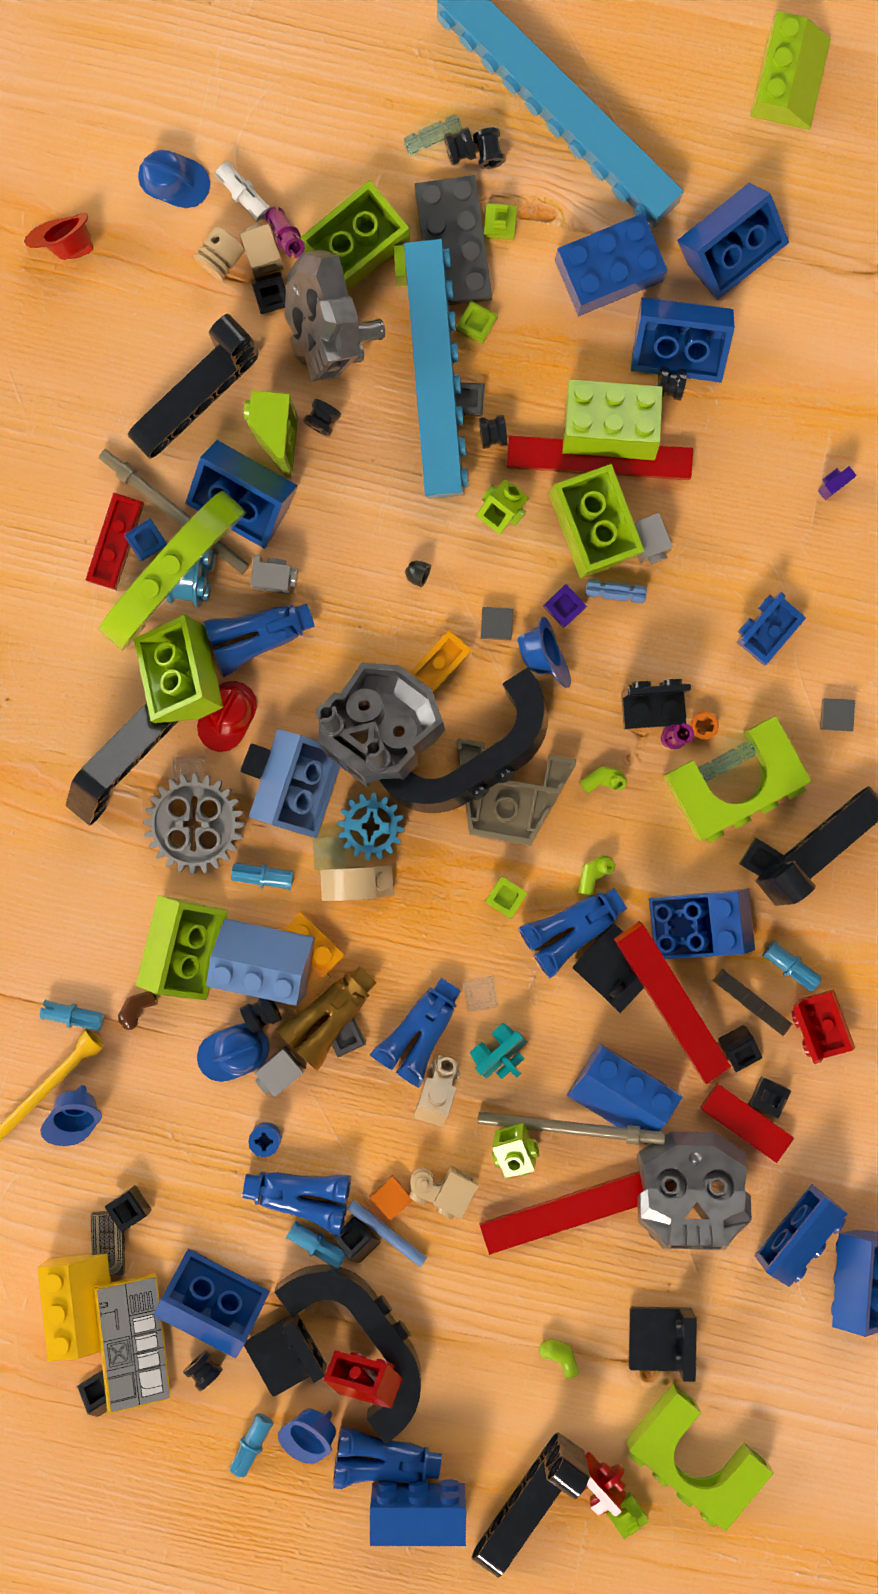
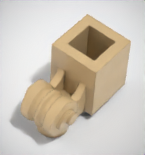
M438 1055L437 1059H434L429 1067L432 1079L426 1078L413 1118L443 1127L449 1115L457 1088L452 1086V1083L460 1075V1072H458L459 1061L442 1055Z
M450 1165L444 1179L441 1182H433V1174L428 1168H418L411 1176V1192L409 1197L422 1205H425L427 1201L433 1203L434 1206L438 1207L437 1212L447 1218L453 1219L456 1216L462 1219L479 1186L478 1179Z

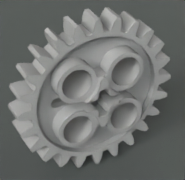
M198 773L193 774L191 782L188 781L185 774L180 775L179 785L174 779H169V790L163 786L158 787L162 795L161 798L157 796L150 797L151 801L156 805L155 808H145V811L152 815V819L143 821V824L151 826L152 830L145 833L144 836L154 837L155 840L149 845V848L159 847L160 851L156 858L159 859L167 856V867L177 862L178 872H182L186 865H189L191 874L196 873L197 866L199 865L203 873L208 872V863H211L216 869L219 868L220 862L218 858L229 861L231 858L227 850L237 851L239 849L233 843V840H241L244 837L236 832L237 828L245 826V823L237 821V817L244 814V811L234 809V806L240 800H230L228 798L232 792L231 788L223 792L220 790L223 781L219 780L214 785H211L210 775H206L203 782H200ZM193 796L198 798L195 818L196 821H201L202 824L201 827L195 830L196 851L191 850L193 827L187 824L188 820L194 817ZM176 799H181L186 804L187 810L183 816H177L172 810V804ZM207 800L214 801L218 807L217 814L214 817H208L203 812V804ZM175 830L182 831L186 837V842L182 847L174 845L171 840L172 833ZM206 831L213 832L217 837V843L213 848L206 847L202 842V836Z

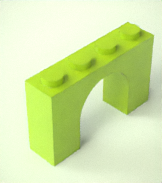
M776 716L743 732L760 763L762 774L757 791L748 800L739 804H730L718 799L710 791L694 760L663 775L697 841L706 839L708 843H711L724 836L723 829L731 825L736 829L752 820L749 815L759 810L762 814L773 810L779 806L777 800L788 796L789 799L799 796L806 791L804 786L812 782Z
M672 1383L627 1437L626 1443L630 1451L628 1455L640 1467H643L645 1464L654 1471L652 1475L661 1485L673 1487L677 1491V1497L685 1505L697 1507L701 1511V1517L710 1526L715 1527L718 1525L726 1532L774 1473L769 1463L745 1442L726 1465L713 1475L695 1477L686 1474L678 1468L674 1462L676 1445L701 1414L697 1402Z

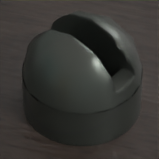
M417 560L410 562L405 570L407 580L416 586L423 587L428 579L431 565Z

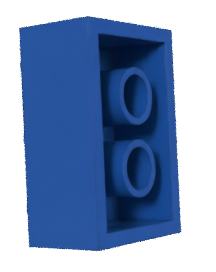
M644 213L559 247L555 257L556 265L578 317L663 282L668 271Z
M453 1479L442 1480L440 1483H428L426 1480L425 1482L416 1481L409 1483L392 1481L372 1483L370 1546H466L465 1483H459Z

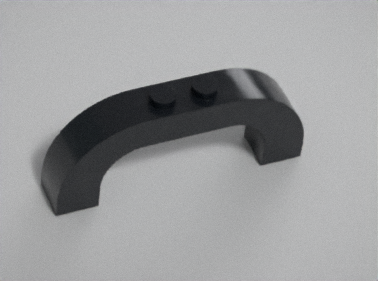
M529 667L502 683L507 696L517 711L515 724L506 737L444 777L426 779L417 776L411 771L404 780L400 778L380 779L379 781L393 799L403 806L419 812H447L459 808L473 799H481L489 792V788L499 782H507L516 774L515 771L527 764L538 752L545 739L548 727L547 704L539 682Z
M326 1264L312 1265L291 1273L277 1283L274 1293L292 1317L317 1301L330 1300L344 1305L353 1314L385 1360L394 1365L393 1370L403 1378L392 1409L373 1404L368 1408L367 1412L368 1422L384 1444H387L409 1424L416 1412L420 1399V1361L414 1346L408 1338L410 1333L401 1320L395 1321L390 1314L392 1308L383 1295L378 1297L364 1279L342 1267L334 1268Z

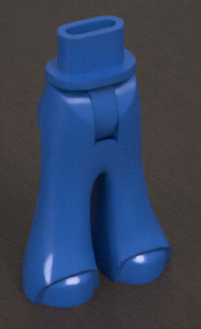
M291 604L242 617L218 618L204 621L212 647L243 635L258 633L257 636L214 650L223 677L235 672L254 657L287 644L299 635L302 636V631L315 627L307 604L295 608Z
M613 888L604 895L599 892L597 895L588 897L553 916L524 924L518 927V930L527 947L534 951L557 934L573 927V931L533 954L540 968L550 979L578 949L605 931L613 921L617 920V915L625 911L627 907L616 889Z
M440 978L434 989L431 987L428 989L429 991L417 1001L395 1031L378 1044L369 1054L379 1063L393 1070L409 1042L418 1031H421L411 1051L396 1070V1074L417 1088L422 1084L430 1056L452 1017L453 1007L456 1008L457 1006L454 1002L461 993V990L443 978Z
M261 1172L259 1176L246 1174L242 1198L255 1200V1205L260 1204L273 1211L304 1218L318 1224L331 1234L340 1236L347 1211L345 1203L350 1193L351 1176L310 1177L279 1172ZM300 1195L321 1197L342 1204L303 1198Z
M340 1426L333 1488L343 1489L356 1483L368 1481L425 1482L426 1478L439 1479L442 1454L429 1452L428 1447H421L410 1442L389 1441L387 1444H384L381 1438L365 1434L350 1427ZM357 1456H367V1457H374V1458H379V1459H372V1458H365V1457H357Z

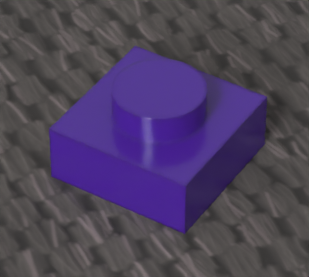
M850 466L842 472L836 468L822 479L825 485L818 492L826 501L857 475Z
M567 584L543 605L563 629L587 608L585 603Z

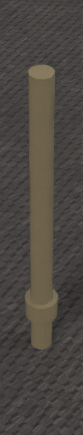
M107 449L100 453L98 458L116 472L118 479L125 484L130 483L181 526H184L191 519L189 515L137 474V469L128 462L123 463ZM221 541L213 545L212 551L216 552L218 556L243 575L250 565Z
M479 1112L478 1124L510 1127L524 1123L527 1130L626 1140V1144L639 1145V1142L664 1145L665 1132L642 1130L640 1126L628 1125V1128L488 1112Z

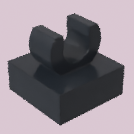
M761 1076L748 1104L779 1119L791 1090Z

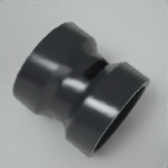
M258 998V1002L254 1004L248 1003L240 1008L246 1025L254 1035L261 1032L265 1025L269 1023L275 1024L282 1020L281 1014L272 1000Z

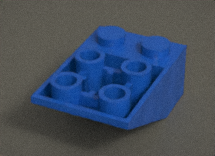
M749 888L649 898L653 941L665 959L742 955L755 950Z

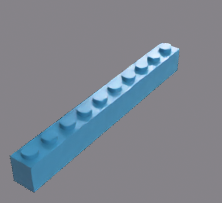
M437 0V18L441 25L449 31L452 29L459 36L461 44L469 52L474 51L481 58L482 64L489 72H496L503 79V84L507 90L513 95L518 94L525 101V106L534 116L539 115L546 121L549 131L557 138L561 136L569 144L568 147L572 154L578 159L583 158L590 165L592 173L599 180L608 182L613 187L612 191L615 196L622 202L627 201L634 208L636 216L644 213L647 222L655 228L679 204L684 191L490 0Z

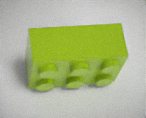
M369 180L303 234L301 240L305 245L304 252L324 250L339 255L348 292L394 254V246L404 245V243L410 241V229Z
M569 380L565 405L563 453L655 460L660 444L662 386Z

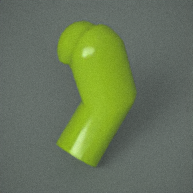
M601 766L579 781L585 792L589 794L600 785L617 791L622 790L627 785V779L622 771Z
M598 856L586 863L582 868L578 893L593 895L596 880L614 871V861L607 856Z
M549 1339L540 1344V1356L544 1359L559 1362L565 1378H572L579 1374L572 1348L568 1344L555 1339Z

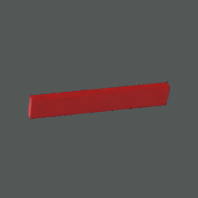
M510 435L508 439L507 468L587 473L612 464L616 476L690 480L692 476L693 448L659 445L655 460L565 454L563 453V439Z
M638 921L617 936L614 941L698 1075L707 1085L728 1070L731 1065L644 924Z
M640 1171L480 1222L479 1225L489 1255L638 1207V1196L643 1192Z

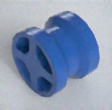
M270 1122L258 1124L249 1136V1148L259 1157L271 1156L276 1152L281 1143V1131L275 1124Z

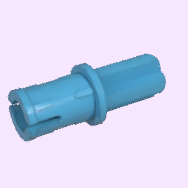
M240 863L233 864L231 871V880L257 884L260 885V888L264 886L288 890L292 888L294 871L267 868V864H263L262 867Z
M775 940L763 952L762 956L784 971L783 975L785 977L789 975L808 991L815 990L820 984L821 977L800 961L801 957L798 955L794 957L777 944Z
M45 999L42 1004L45 1009L41 1008L40 1019L64 1023L68 1028L77 1026L99 1031L104 1022V1014L78 1008L77 1004L74 1003L69 1006Z
M295 1221L286 1236L287 1240L289 1239L307 1250L310 1257L313 1254L334 1268H339L346 1257L342 1249L322 1238V1233L317 1235L300 1225L297 1221Z
M257 1413L246 1436L240 1439L241 1446L230 1465V1472L239 1478L245 1477L256 1455L262 1452V1444L274 1424L269 1417Z

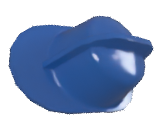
M159 150L151 153L144 158L139 167L138 179L144 192L153 198L176 207H196L209 194L210 180L203 166L170 150Z
M541 617L537 628L518 637L522 659L531 671L538 674H554L557 681L563 687L569 688L571 676L568 666L556 642L550 622L546 617Z
M246 1023L234 1025L204 1039L197 1053L198 1066L205 1076L214 1081L224 1082L255 1071L263 1065L269 1053L268 1038L263 1030L254 1035Z
M80 1085L75 1091H66L58 1095L52 1111L40 1129L42 1138L46 1142L56 1146L78 1144L84 1141L101 1121V1111L97 1109L94 1097L87 1093L85 1085Z
M311 1408L303 1410L294 1420H291L280 1429L278 1440L281 1447L291 1457L303 1463L314 1464L331 1453V1445L336 1435L335 1426L330 1421L332 1412L329 1410L322 1414Z

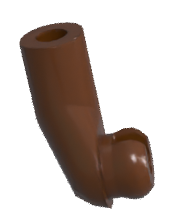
M147 991L126 999L118 1014V1021L125 1030H132L137 1027V1017L141 1009L158 1004L156 994Z

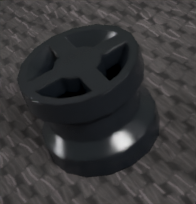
M468 127L461 129L459 133L454 135L451 133L444 134L445 147L452 166L458 164L461 159H476L475 146Z
M661 366L656 386H662V398L668 395L672 396L674 400L681 401L687 377L685 369L671 371L669 367Z
M314 399L312 403L313 409L309 415L305 416L303 422L318 433L330 436L333 431L332 425L334 421L339 420L341 413L330 404Z
M497 415L495 419L491 420L485 417L479 418L483 449H488L494 444H499L501 447L508 445L504 415Z
M207 1350L199 1354L183 1371L186 1377H192L195 1381V1387L199 1391L208 1387L223 1370L219 1364H214L210 1360L211 1355Z

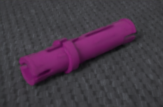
M276 206L269 208L265 214V219L276 235L275 240L278 246L284 249L289 257H292L293 254L294 258H298L305 250V245L301 240L298 228L290 223L280 207H278V211Z
M682 723V725H670L661 734V742L667 748L679 749L685 743L691 742L694 730L685 723Z

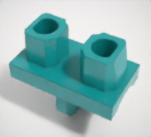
M502 1023L492 1033L501 1044L496 1050L491 1052L481 1042L470 1051L473 1060L477 1064L475 1069L486 1079L499 1067L501 1068L496 1073L501 1079L510 1072L516 1078L522 1074L516 1066L525 1058L518 1051L528 1041L518 1031L515 1032Z

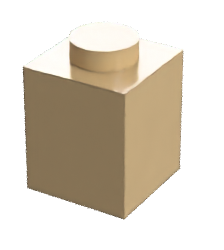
M254 224L247 227L245 232L240 233L255 278L284 269L269 224Z

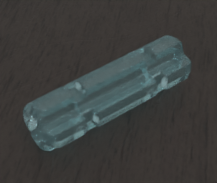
M456 114L445 118L443 123L440 120L419 130L417 135L412 133L404 137V146L407 152L413 155L421 151L420 148L423 146L428 148L443 141L444 134L446 133L453 135L459 133L462 129L461 121Z
M750 741L744 742L737 746L738 749H731L711 760L712 763L708 762L698 767L705 782L715 778L716 774H723L741 764L743 759L747 761L754 757L756 750Z

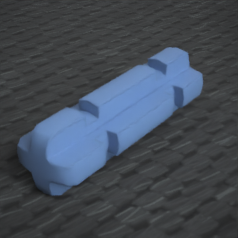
M589 579L586 585V595L591 597L601 595L605 599L626 602L630 599L633 603L641 604L645 602L647 594L646 587L639 585L630 587V584L611 581L601 583V580Z

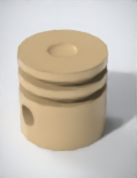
M216 226L203 242V247L198 249L199 253H195L193 258L209 274L223 281L225 278L224 274L227 275L230 271L228 268H233L245 252V249L228 232Z

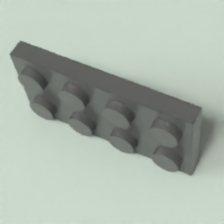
M471 175L415 183L422 241L442 239L444 249L450 248L451 268H446L447 280H452L454 299L449 300V306L470 303L471 301L492 300L476 176Z

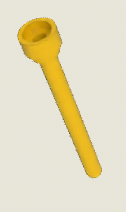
M87 1029L77 1039L78 1043L75 1045L77 1049L0 1124V1142L85 1057L96 1056L104 1048V1043L94 1032Z

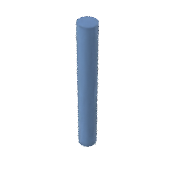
M356 1200L349 1204L347 1210L419 1267L424 1263L427 1256Z

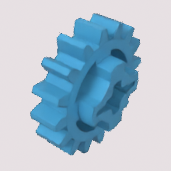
M372 793L371 799L367 801L364 795L361 794L360 803L358 804L352 800L348 801L351 810L342 809L341 813L346 816L345 821L337 822V825L344 827L345 830L338 834L339 838L347 837L348 839L344 848L348 849L353 846L355 848L353 856L355 857L361 851L365 852L366 860L370 859L371 853H376L378 859H382V850L384 849L391 854L393 850L390 844L392 842L400 844L401 842L395 837L396 833L404 832V828L397 826V822L401 821L403 816L394 815L398 806L395 804L388 807V797L386 796L381 802L377 801L376 793ZM367 806L366 815L359 820L352 819L359 809ZM378 808L383 809L389 815L391 823H385L379 818ZM371 812H374L375 824L380 825V829L373 832L369 842L367 830L362 829L363 823H368L369 818H371ZM350 830L358 831L363 836V846L354 840ZM381 834H390L385 843L374 847L376 838Z

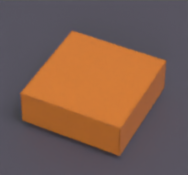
M394 1175L370 1195V1199L390 1221L413 1201L409 1197L410 1193Z

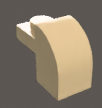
M392 865L320 870L322 901L361 900L394 896Z

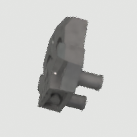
M324 250L304 252L299 256L289 270L286 283L285 319L294 334L291 336L290 341L295 356L302 365L307 364L311 382L339 378L351 363H361L364 360V350L361 342L383 340L385 338V325L380 318L359 323L352 297L348 296L339 255Z
M362 662L341 693H333L316 711L317 718L319 719L318 743L325 755L354 778H357L366 787L371 782L380 779L400 778L404 780L419 764L417 756L432 746L445 731L432 689L399 665ZM365 705L370 706L366 711L360 710ZM398 731L405 732L401 737L395 736Z
M671 1131L665 1135L664 1145L652 1143L637 1153V1160L643 1192L638 1196V1223L648 1231L649 1236L656 1240L662 1249L726 1250L735 1236L752 1220L751 1195L745 1191L748 1154L715 1132ZM665 1182H673L675 1191H667ZM713 1182L721 1184L722 1191L720 1193L712 1189ZM692 1208L701 1217V1219L685 1218Z

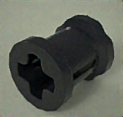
M485 128L473 134V142L478 145L480 159L478 165L481 169H493L506 162L505 155L500 151L498 142L500 131L498 128Z

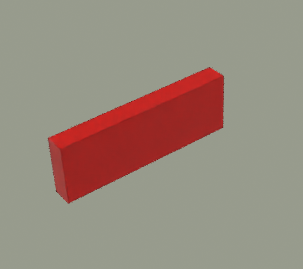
M113 492L85 579L87 582L117 591L131 547L124 534L137 527L144 506L143 501Z
M716 1083L700 1106L703 1112L775 1163H778L794 1140L792 1135L718 1083Z

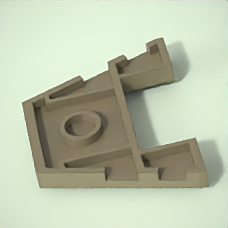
M458 738L457 747L460 766L485 750L486 744ZM549 755L543 786L511 780L504 783L499 782L489 788V792L481 799H473L466 803L469 834L531 846L576 766L577 759Z

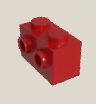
M335 1350L323 1381L339 1395L392 1409L403 1378L393 1370L394 1365L382 1359L374 1361L356 1352L347 1354Z

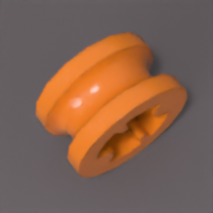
M707 712L696 715L690 724L694 730V737L699 740L711 739L716 735L719 728L716 717ZM705 718L711 720L709 725H713L712 732L706 731L704 735H701L697 731L700 728H696V722H702Z

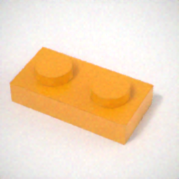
M448 630L409 673L431 688L434 693L472 650Z
M302 912L284 929V931L315 937L310 965L323 977L345 955Z

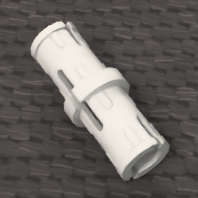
M229 161L224 162L216 170L215 176L229 189L236 203L240 202L257 222L265 218L267 210L271 207L253 189L254 185L249 180H245Z

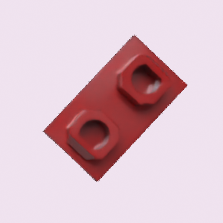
M588 1452L585 1455L590 1478L584 1491L590 1488L594 1493L589 1501L591 1508L598 1516L609 1511L616 1516L622 1512L621 1503L626 1496L624 1491L626 1485L621 1480L624 1469L619 1464L611 1468L606 1462L600 1464Z

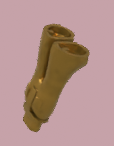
M360 966L350 976L346 973L345 977L332 984L310 1006L284 1021L275 1029L290 1046L296 1048L309 1031L321 1019L329 1015L328 1019L296 1050L317 1071L325 1061L328 1051L337 1036L358 1013L366 999L370 996L368 992L376 984Z

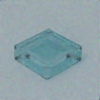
M344 838L313 839L315 870L346 868Z

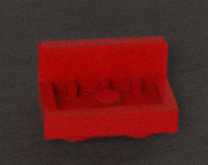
M834 989L801 998L793 1005L791 1012L793 1022L797 1028L800 1027L804 1037L802 1040L805 1054L812 1058L814 1064L821 1063L824 1058L855 1049V1044Z

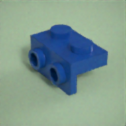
M782 592L775 597L771 594L768 595L758 607L761 611L760 615L755 620L749 618L738 631L742 636L736 643L764 666L770 662L806 619L803 614L784 599L786 595Z

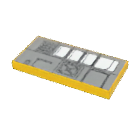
M153 1273L93 1286L107 1411L109 1414L171 1399L162 1320L153 1316L160 1302L157 1275Z

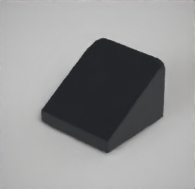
M281 272L251 280L260 314L285 308L286 290Z
M251 743L240 772L260 779L271 750Z
M744 1025L718 1039L735 1072L763 1058L754 1037Z
M136 1185L105 1206V1209L121 1233L145 1218L152 1211Z
M355 1216L343 1227L340 1236L335 1235L333 1237L348 1258L357 1263L362 1262L381 1243L373 1232Z
M102 1370L77 1386L87 1414L99 1417L107 1412Z

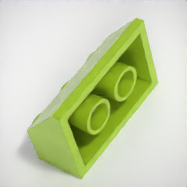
M777 11L770 27L750 117L810 130L831 38L809 18Z
M251 390V400H245L244 419L247 420L248 427H251V434L255 435L258 444L286 477H292L298 415L291 395Z
M612 464L556 483L549 490V498L580 579L609 569L645 552Z
M184 614L134 638L151 722L198 720L223 708L208 636L203 624Z
M158 895L136 986L157 995L207 1000L210 987H207L206 983L210 957L223 921L227 918L228 910L184 899Z

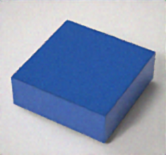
M151 518L124 534V537L140 561L145 560L167 545V542Z

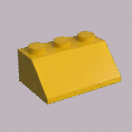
M84 1254L48 1258L37 1267L47 1362L80 1359L101 1352L93 1286L112 1282V1276L109 1273L108 1255Z

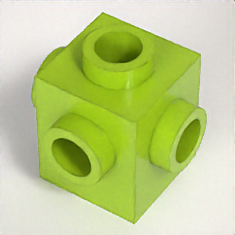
M505 479L497 488L491 485L481 498L484 504L476 514V517L500 535L510 524L516 526L526 514L523 507L529 500V497L522 493L519 487Z
M521 1123L495 1130L492 1156L496 1167H501L505 1178L521 1177L535 1171L536 1158L540 1156L537 1141L530 1138L525 1124Z

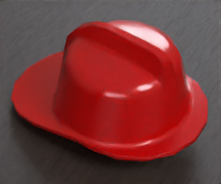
M80 213L73 217L55 219L43 223L30 231L25 237L24 243L29 248L47 247L61 260L76 259L87 255L94 249L90 233L85 224L88 220V214Z
M227 681L218 685L223 708L198 719V736L201 742L210 750L224 752L238 746L255 716L257 709L256 696L251 688L238 681Z

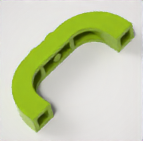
M225 491L217 493L181 528L122 595L103 619L98 630L122 651L127 649L134 641V638L146 627L144 624L213 545L233 529L247 511Z

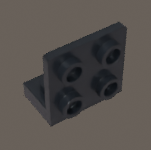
M682 679L663 680V682L659 683V686H651V681L632 682V685H628L629 688L621 693L624 730L687 724L684 694L691 691V684H683Z
M612 923L573 965V969L621 1013L644 987L614 941L624 931L615 923Z
M630 1307L629 1369L633 1371H679L683 1382H696L697 1318L692 1308Z
M299 1314L294 1317L289 1315L248 1338L244 1344L247 1353L272 1396H277L308 1377H311L313 1383L324 1378L326 1374L327 1363Z

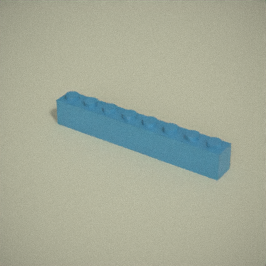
M442 239L404 243L424 492L427 499L464 496V488L469 487L468 469H462L461 456H466L467 454L465 437L459 436V425H464L463 407L457 406L456 394H461L462 391L460 374H454V363L459 362L458 344L452 343L451 331H456L455 311L449 312V300L454 299L452 280H447L446 268H451L450 248L444 249Z

